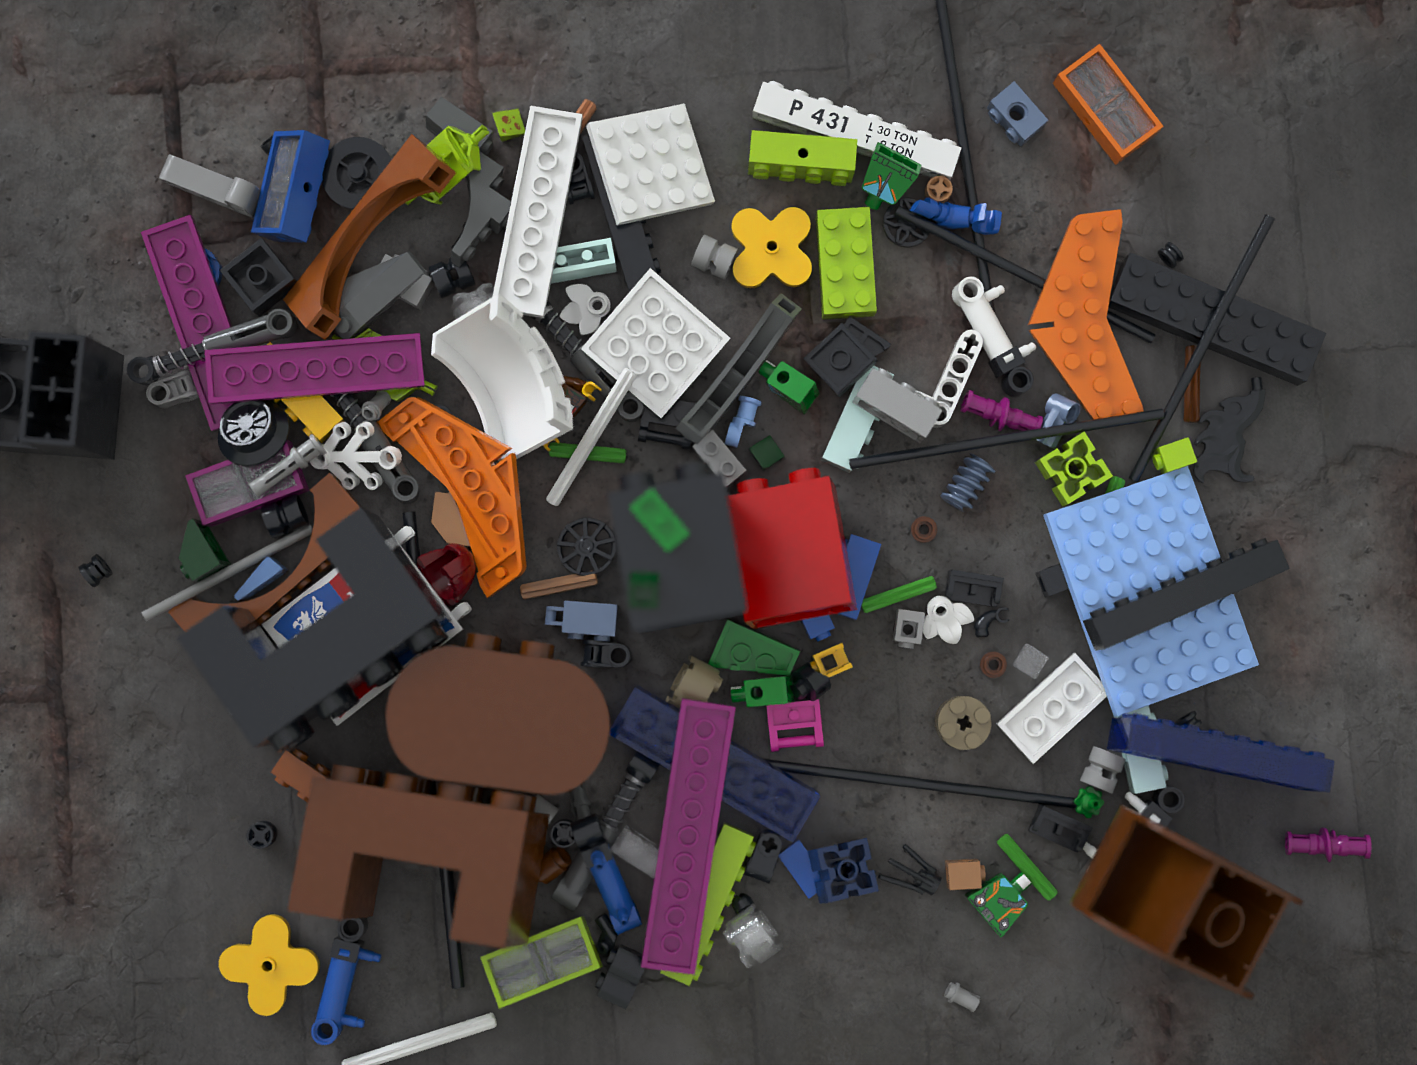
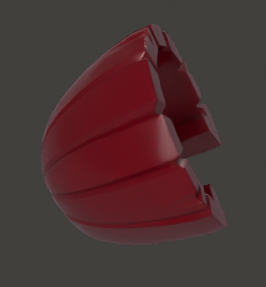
M452 543L442 549L422 554L417 558L418 569L446 605H455L465 596L476 573L474 557L465 546Z

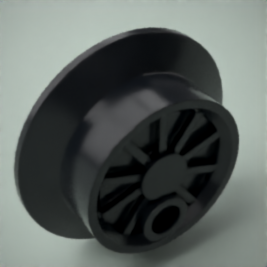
M365 137L344 139L329 150L322 174L323 187L334 202L342 207L354 209L392 159L385 148L374 140Z
M272 401L236 402L224 412L220 421L218 432L220 451L225 458L237 465L254 466L262 464L273 458L285 445L290 430L289 419L285 411Z

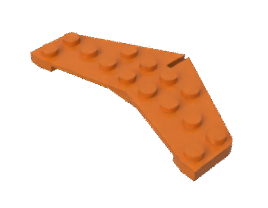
M1121 209L1080 214L1070 221L1028 325L1052 322L1053 327L1028 331L1092 420L1143 412V405L1107 320L1122 228Z
M420 397L407 398L377 421V423L392 441H397L449 490L460 511L478 572L476 575L479 585L487 598L492 597L520 577L526 570L516 453L509 454L495 465V461L513 448Z

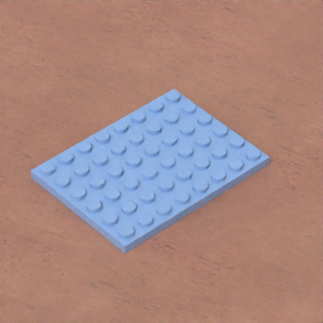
M1188 466L1043 515L1114 717L1259 665L1234 593L1102 650L1095 651L1084 626L1083 620L1091 617L1090 612L1105 607L1107 611L1114 608L1113 602L1125 597H1128L1129 600L1138 597L1136 594L1138 591L1152 587V590H1156L1161 587L1160 582L1175 577L1177 581L1184 578L1183 572L1198 567L1199 571L1207 568L1206 562L1220 557Z

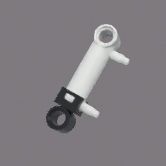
M966 277L954 287L952 291L953 301L962 308L973 330L981 334L983 339L982 346L990 359L988 364L995 377L998 378L1004 375L1001 380L1002 390L1009 396H1020L1032 387L1034 381L1031 371L1025 367H1020V365L1026 362L1024 360L1025 356L1036 350V345L1030 343L1020 348L1012 346L989 304L991 300L1004 293L1005 289L1003 286L1000 285L984 292L983 284L979 279ZM963 287L971 289L973 293L972 298L964 294ZM1013 376L1021 379V388L1014 385Z
M1166 785V788L1156 789L1153 793V801L1147 799L1143 802L1131 792H1127L1125 795V799L1137 810L1136 812L1165 827L1173 820L1167 813L1180 811L1185 803L1182 791L1170 785ZM1167 792H1171L1174 796V801L1169 806H1166L1163 802V797ZM1088 842L1085 843L1083 848L1086 854L1093 858L1097 849Z

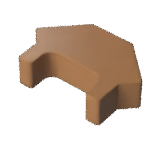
M436 492L431 523L446 543H457L471 547L456 501L450 492Z

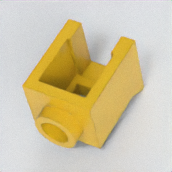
M843 643L812 655L814 661L809 662L812 669L828 677L848 670L853 666L847 659ZM833 654L837 666L826 671L821 659Z

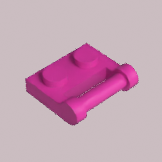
M819 699L815 701L805 700L788 704L766 705L771 752H778L781 748L810 745L824 747ZM814 727L813 735L778 738L777 730Z

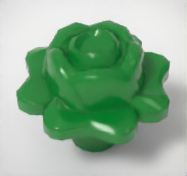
M1087 786L1086 790L1079 789V794L1074 799V804L1077 805L1076 812L1083 814L1088 819L1092 817V814L1098 816L1100 808L1104 805V800L1101 799L1102 792L1096 791L1092 786Z

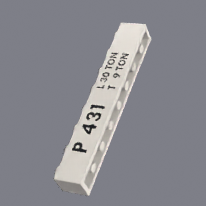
M778 82L762 83L753 109L752 118L803 135L858 139L856 153L871 158L875 146L879 142L921 164L919 174L931 178L944 176L951 180L961 151V147L956 146L957 144L949 139H942L940 141L932 138V135L928 132L917 131L916 133L907 130V126L901 123L893 122L889 124L883 122V119L877 115L868 114V116L859 114L858 110L850 106H843V108L835 106L832 101L826 98H818L817 100L808 97V93L802 90L795 89L790 91L784 89V86Z

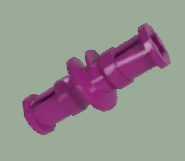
M970 389L965 394L960 409L963 413L968 411L979 415L983 419L990 420V427L995 422H998V431L1000 432L1005 425L1010 429L1020 431L1041 428L1043 417L1040 415L1035 417L1024 413L1020 409L1011 408L1008 398L1004 397L997 403L993 399H986L973 394V391Z
M1324 827L1320 828L1318 835L1308 833V835L1292 834L1291 831H1286L1285 853L1286 855H1291L1292 853H1308V855L1325 854L1327 862H1331L1333 855L1346 857L1348 855L1364 856L1365 859H1369L1371 856V838L1367 834L1363 837L1336 836L1334 829L1329 833Z

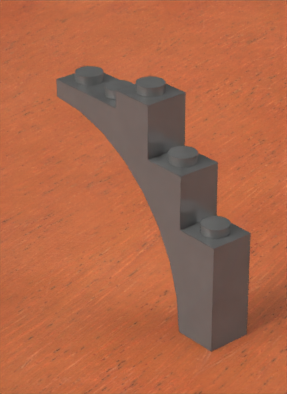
M440 97L426 114V128L435 136L440 134L448 125L472 134L480 125H483L443 97ZM487 128L489 134L478 144L481 170H473L465 177L469 191V216L462 235L451 251V262L458 267L464 261L469 262L477 250L475 247L480 241L485 242L491 231L499 235L502 229L507 226L511 201L498 193L504 183V167L487 157L494 145L492 142L493 131Z
M782 293L770 304L721 374L677 426L676 429L685 438L698 445L709 431L718 425L736 398L748 386L761 365L773 353L802 308Z

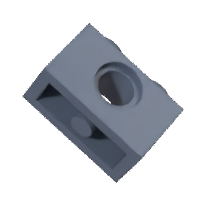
M1015 81L993 98L987 107L990 118L996 124L1000 123L1005 128V134L1013 143L1017 142L1020 147L1044 128L1048 122L1044 114ZM1017 111L1022 119L1019 121L1013 120L1009 112Z

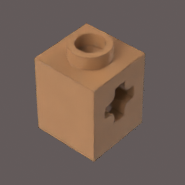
M978 859L945 860L946 887L949 890L982 888L981 881L986 880L985 866L980 865Z

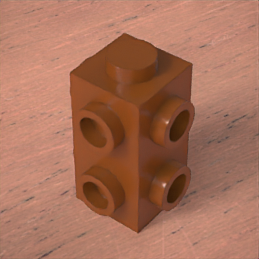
M298 748L291 751L285 750L271 773L276 776V782L286 788L289 786L293 787L298 791L297 796L308 802L312 777L331 779V775H329L331 770L320 763H317V765L307 760L309 755Z

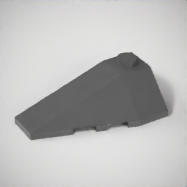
M410 251L346 278L339 317L342 320L335 327V331L342 339L355 338L367 330L426 273L425 269Z

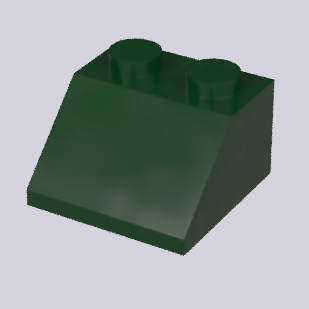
M193 518L189 520L179 554V560L182 563L180 569L188 580L191 579L192 581L199 582L232 564L210 527L203 526L201 520Z

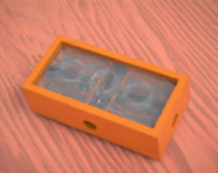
M1100 44L1059 73L1053 82V85L1115 165L1156 136L1164 127Z

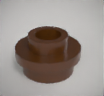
M919 517L911 525V534L918 542H929L937 534V525L930 517ZM921 525L928 527L927 534L923 535L919 532Z
M988 652L981 658L980 668L987 677L997 678L1006 671L1007 662L1002 654ZM991 660H995L998 664L995 670H991L988 666Z

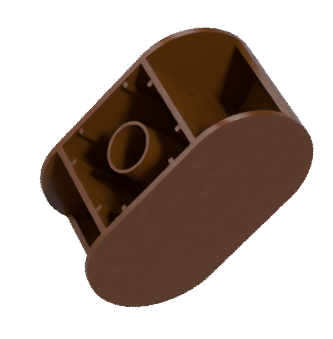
M467 633L465 647L444 646L427 651L411 661L399 674L388 698L386 710L387 731L392 747L399 759L411 771L425 778L541 794H559L567 792L583 783L596 769L605 752L610 727L605 699L596 683L584 671L568 662L553 660L555 651L553 644L522 640L520 655L500 652L502 643L500 637Z
M1121 804L1069 903L1087 917L1144 950L1252 1000L1255 993L1248 989L1245 984L1289 900L1302 906L1304 901L1225 857Z

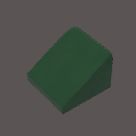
M770 435L749 448V452L763 472L785 457Z
M630 572L629 608L658 609L659 573Z

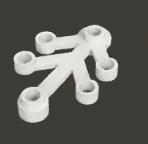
M347 422L336 424L329 439L325 444H322L327 452L323 455L324 458L322 454L318 455L310 461L311 465L317 469H328L342 482L344 488L348 490L357 487L360 479L364 481L368 489H377L383 483L381 475L376 472L370 473L359 462H379L384 469H392L401 462L402 454L400 450L396 447L388 446L381 451H357L362 442L374 434L373 425L370 422H363L356 427V433L343 451H334L340 440L351 434V427ZM340 427L343 428L344 434L340 431ZM363 427L366 428L367 434L364 433ZM337 462H343L353 472L347 474ZM371 478L375 480L376 485L372 483Z

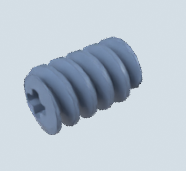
M971 453L972 458L965 457L963 460L967 467L959 466L957 469L961 476L953 475L952 477L956 485L948 484L946 488L949 493L943 492L940 495L945 502L964 512L963 507L972 509L973 506L968 501L969 498L975 500L979 498L974 490H984L980 481H990L985 473L996 472L989 463Z

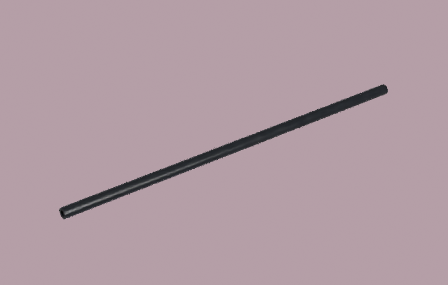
M416 512L402 513L404 527L410 526L415 531V536L405 542L406 553L418 567L417 558L420 556ZM430 779L433 780L431 795L437 796L439 782L444 781ZM439 867L452 989L465 987L460 941L450 939L456 906L453 869Z

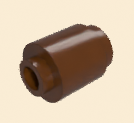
M551 848L543 854L538 882L549 884L568 869V865L571 864L572 860L564 848Z

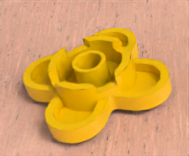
M789 207L782 210L770 221L760 211L746 208L734 216L732 234L745 248L733 264V276L739 285L745 288H755L760 286L770 275H774L784 285L789 287H798L807 282L811 275L812 264L808 256L798 247L810 231V219L806 212L800 208ZM773 243L777 248L774 251H770L767 248V244Z
M276 914L266 915L256 922L252 932L251 945H232L221 954L219 959V970L227 980L243 982L249 985L248 1003L255 1013L262 1016L272 1015L283 1007L286 1001L287 985H306L317 976L320 969L319 959L312 950L293 947L290 944L291 929L289 923L285 918ZM265 961L272 963L271 970L266 967Z

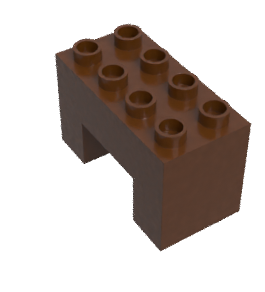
M336 764L333 765L331 779L312 777L287 911L338 920L373 917L384 857L462 871L450 939L504 949L528 944L550 814L535 812L537 797L493 790L490 805L483 803L484 788L439 782L436 796L431 795L433 780L386 773L384 787H381L379 784L382 772Z

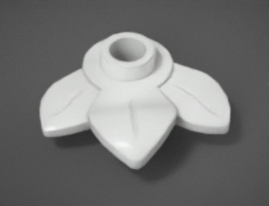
M574 284L566 287L567 295L572 302L562 310L560 318L569 324H579L581 335L593 333L598 329L601 318L605 317L610 311L611 304L609 298L601 292H593L589 286L584 284ZM597 301L603 304L600 310L593 308V304Z
M936 596L927 605L928 614L924 618L923 634L927 639H931L939 634L945 642L957 644L961 638V625L973 622L974 616L965 604L952 603L945 596ZM940 606L945 607L943 613H937L936 609Z

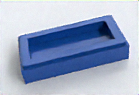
M798 839L781 851L778 857L809 899L817 893L815 882L821 881L819 871L812 872L808 851Z

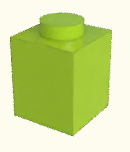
M1189 437L1155 449L1154 455H1152L1153 464L1157 470H1160L1161 474L1197 462Z

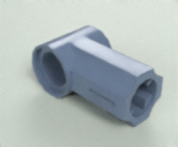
M1058 393L1053 394L1045 405L1046 416L1042 421L1041 428L1074 423L1080 414V404ZM1062 435L1036 440L1055 449Z

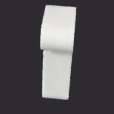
M976 330L963 332L957 340L933 396L931 397L919 391L915 392V394L923 399L925 396L934 399L939 403L938 408L943 410L944 420L936 421L933 425L934 428L944 426L951 418L978 357L983 339ZM971 338L974 346L970 348L967 355L962 354L967 345L965 341ZM953 362H962L965 365V372H955L952 366ZM944 385H951L955 389L953 397H946L943 394L942 387Z

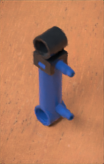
M596 813L571 822L570 827L575 841L580 848L587 868L591 871L617 935L643 925L637 906L630 896Z
M366 917L340 920L337 925L339 935L333 941L330 953L331 961L316 1020L311 1028L312 1038L320 1045L331 1044L341 1034L343 1025L364 1027L365 1020L345 1014L358 961L362 959L370 962H380L382 956L374 951L363 949L365 941L359 940L368 929ZM348 920H354L358 923L359 931L357 933H352L348 930ZM322 1023H328L332 1026V1035H326L322 1032Z

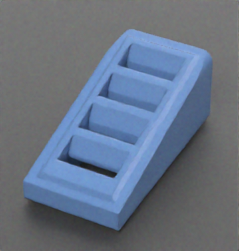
M266 557L237 591L234 598L238 601L249 599L285 574L288 569L274 557Z

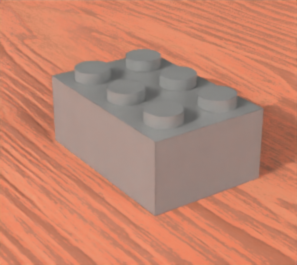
M873 368L852 403L920 444L927 437L943 411L938 408L939 403L928 396H925L924 399L915 394L916 389L905 382H902L901 385L892 380L893 375L886 370L879 368L877 371Z

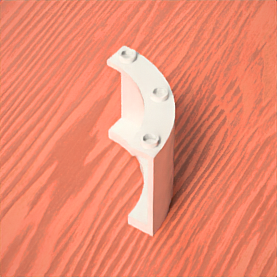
M497 294L433 333L431 355L446 365L467 389L480 414L484 432L513 448L498 459L500 462L511 453H516V459L572 430L573 417L570 398H565L562 384L565 383L564 377L547 343L535 327L530 329L521 318L523 313Z

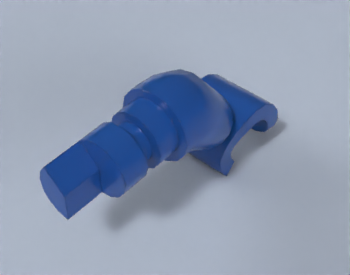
M927 197L924 200L914 202L910 209L911 212L929 219L932 218V220L936 221L937 225L947 229L970 228L972 224L973 231L992 235L999 232L1002 212L998 210L988 211L986 203L975 205L974 211H972V208L968 206L951 204L949 202L941 203Z

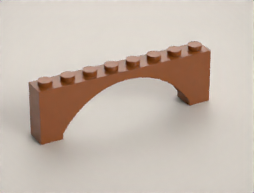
M413 134L407 139L283 299L305 328L324 340L327 339L342 320L339 317L345 280L358 251L371 232L391 212L407 201L426 193L437 191L440 194L456 174L441 157Z
M328 473L310 489L314 495L315 506L311 539L301 562L282 584L260 597L239 603L215 604L199 601L194 596L173 607L168 613L184 632L222 605L248 609L257 623L262 626L265 621L272 617L271 612L278 606L279 608L286 606L293 599L291 595L297 589L300 591L304 590L312 583V576L318 571L320 574L325 572L332 565L315 539L362 506L344 488L335 475Z

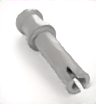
M311 434L309 440L298 448H291L289 456L249 483L251 489L258 497L299 467L301 469L306 468L311 460L320 454L324 455L327 453L314 434Z

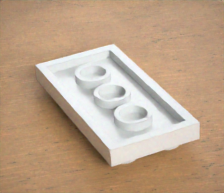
M1073 653L996 725L1025 757L1034 764L1103 701L1107 695L1100 679L1076 653Z

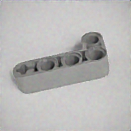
M168 155L158 178L168 185L249 217H253L256 211L261 191L257 186L238 177L231 179L173 155Z

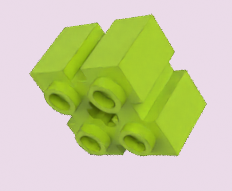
M1085 431L1061 445L1064 450L1063 453H1060L1057 448L1034 462L1045 480L1052 477L1057 486L1052 488V491L1062 507L1086 494L1083 489L1084 486L1091 490L1113 477L1102 458L1095 461L1091 455V452L1096 449ZM1069 464L1078 467V471H1076L1077 476L1069 472Z

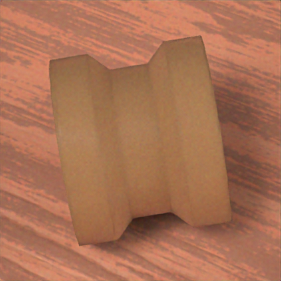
M944 176L931 178L925 188V198L929 197L941 203L947 202L953 191L951 181Z

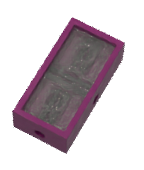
M287 440L279 453L259 465L241 466L226 460L185 475L203 526L214 527L257 511L267 504L278 503L283 498L310 491L300 467L261 494L260 497L254 493L249 485L250 482L289 456L290 449L294 447L293 443Z

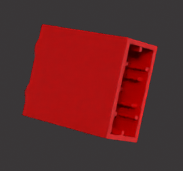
M805 468L793 471L788 474L790 484L770 488L768 479L765 478L745 480L737 484L738 494L727 496L748 610L743 613L744 622L752 629L857 610L836 486L830 476L821 477L820 469Z

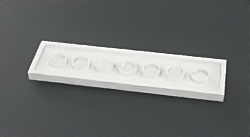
M530 106L493 297L497 294L501 295L519 309L523 315L544 318L583 116L578 113Z

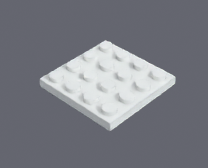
M685 104L587 124L586 128L617 226L709 206L715 202Z
M650 268L584 344L581 350L616 380H618L625 368L633 371L636 374V378L629 391L662 418L729 341L730 337Z

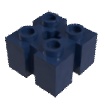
M867 838L808 850L812 872L819 871L821 881L815 882L819 904L879 891L875 871H868L866 860L872 859ZM845 867L846 873L841 874L840 868Z

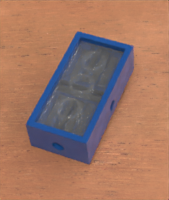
M306 130L274 131L251 233L276 242H307L308 236L311 233L313 213L317 207L319 187L323 181L322 174L329 154L330 140Z

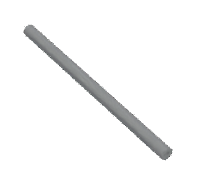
M309 524L307 527L290 533L141 612L147 622L264 560L266 557H270L312 534L313 529Z

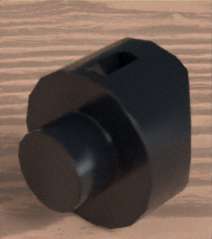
M808 662L792 673L793 684L790 686V689L799 700L805 697L808 700L815 701L831 689L829 677L812 669Z

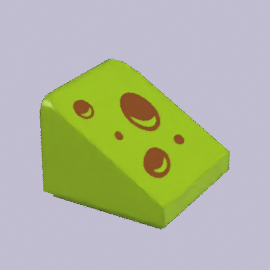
M519 109L492 113L502 142L525 135V128Z

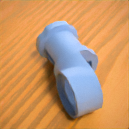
M739 396L740 405L736 417H733L732 422H730L725 445L737 448L743 425L755 427L754 418L758 406H761V401L747 396Z

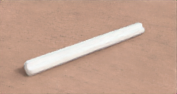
M625 368L548 494L546 500L554 506L560 504L635 380L636 374L630 369Z
M488 1013L344 1059L342 1065H379L495 1028L497 1021L493 1013Z

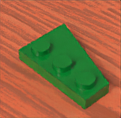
M727 619L708 664L715 668L790 676L800 650L731 619Z

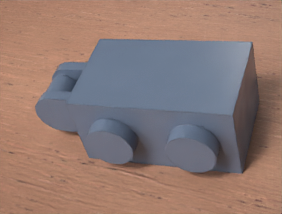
M564 601V607L546 606L545 625L562 626V633H568V638L583 639L584 634L594 635V640L610 642V636L616 637L618 605ZM556 611H563V622L556 621Z

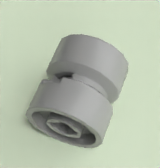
M704 234L696 249L691 266L702 271L709 269L711 270V275L725 280L733 265L738 249L726 243L720 246L718 245V240Z
M1093 746L1088 758L1091 764L1084 768L1080 781L1113 794L1118 781L1115 775L1121 773L1126 759Z

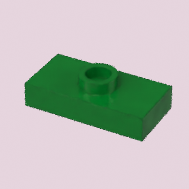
M650 489L629 507L667 553L690 534L653 489Z

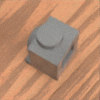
M896 610L893 641H898V647L914 649V644H921L925 618L924 612ZM906 624L912 627V632L909 635L903 632V627Z

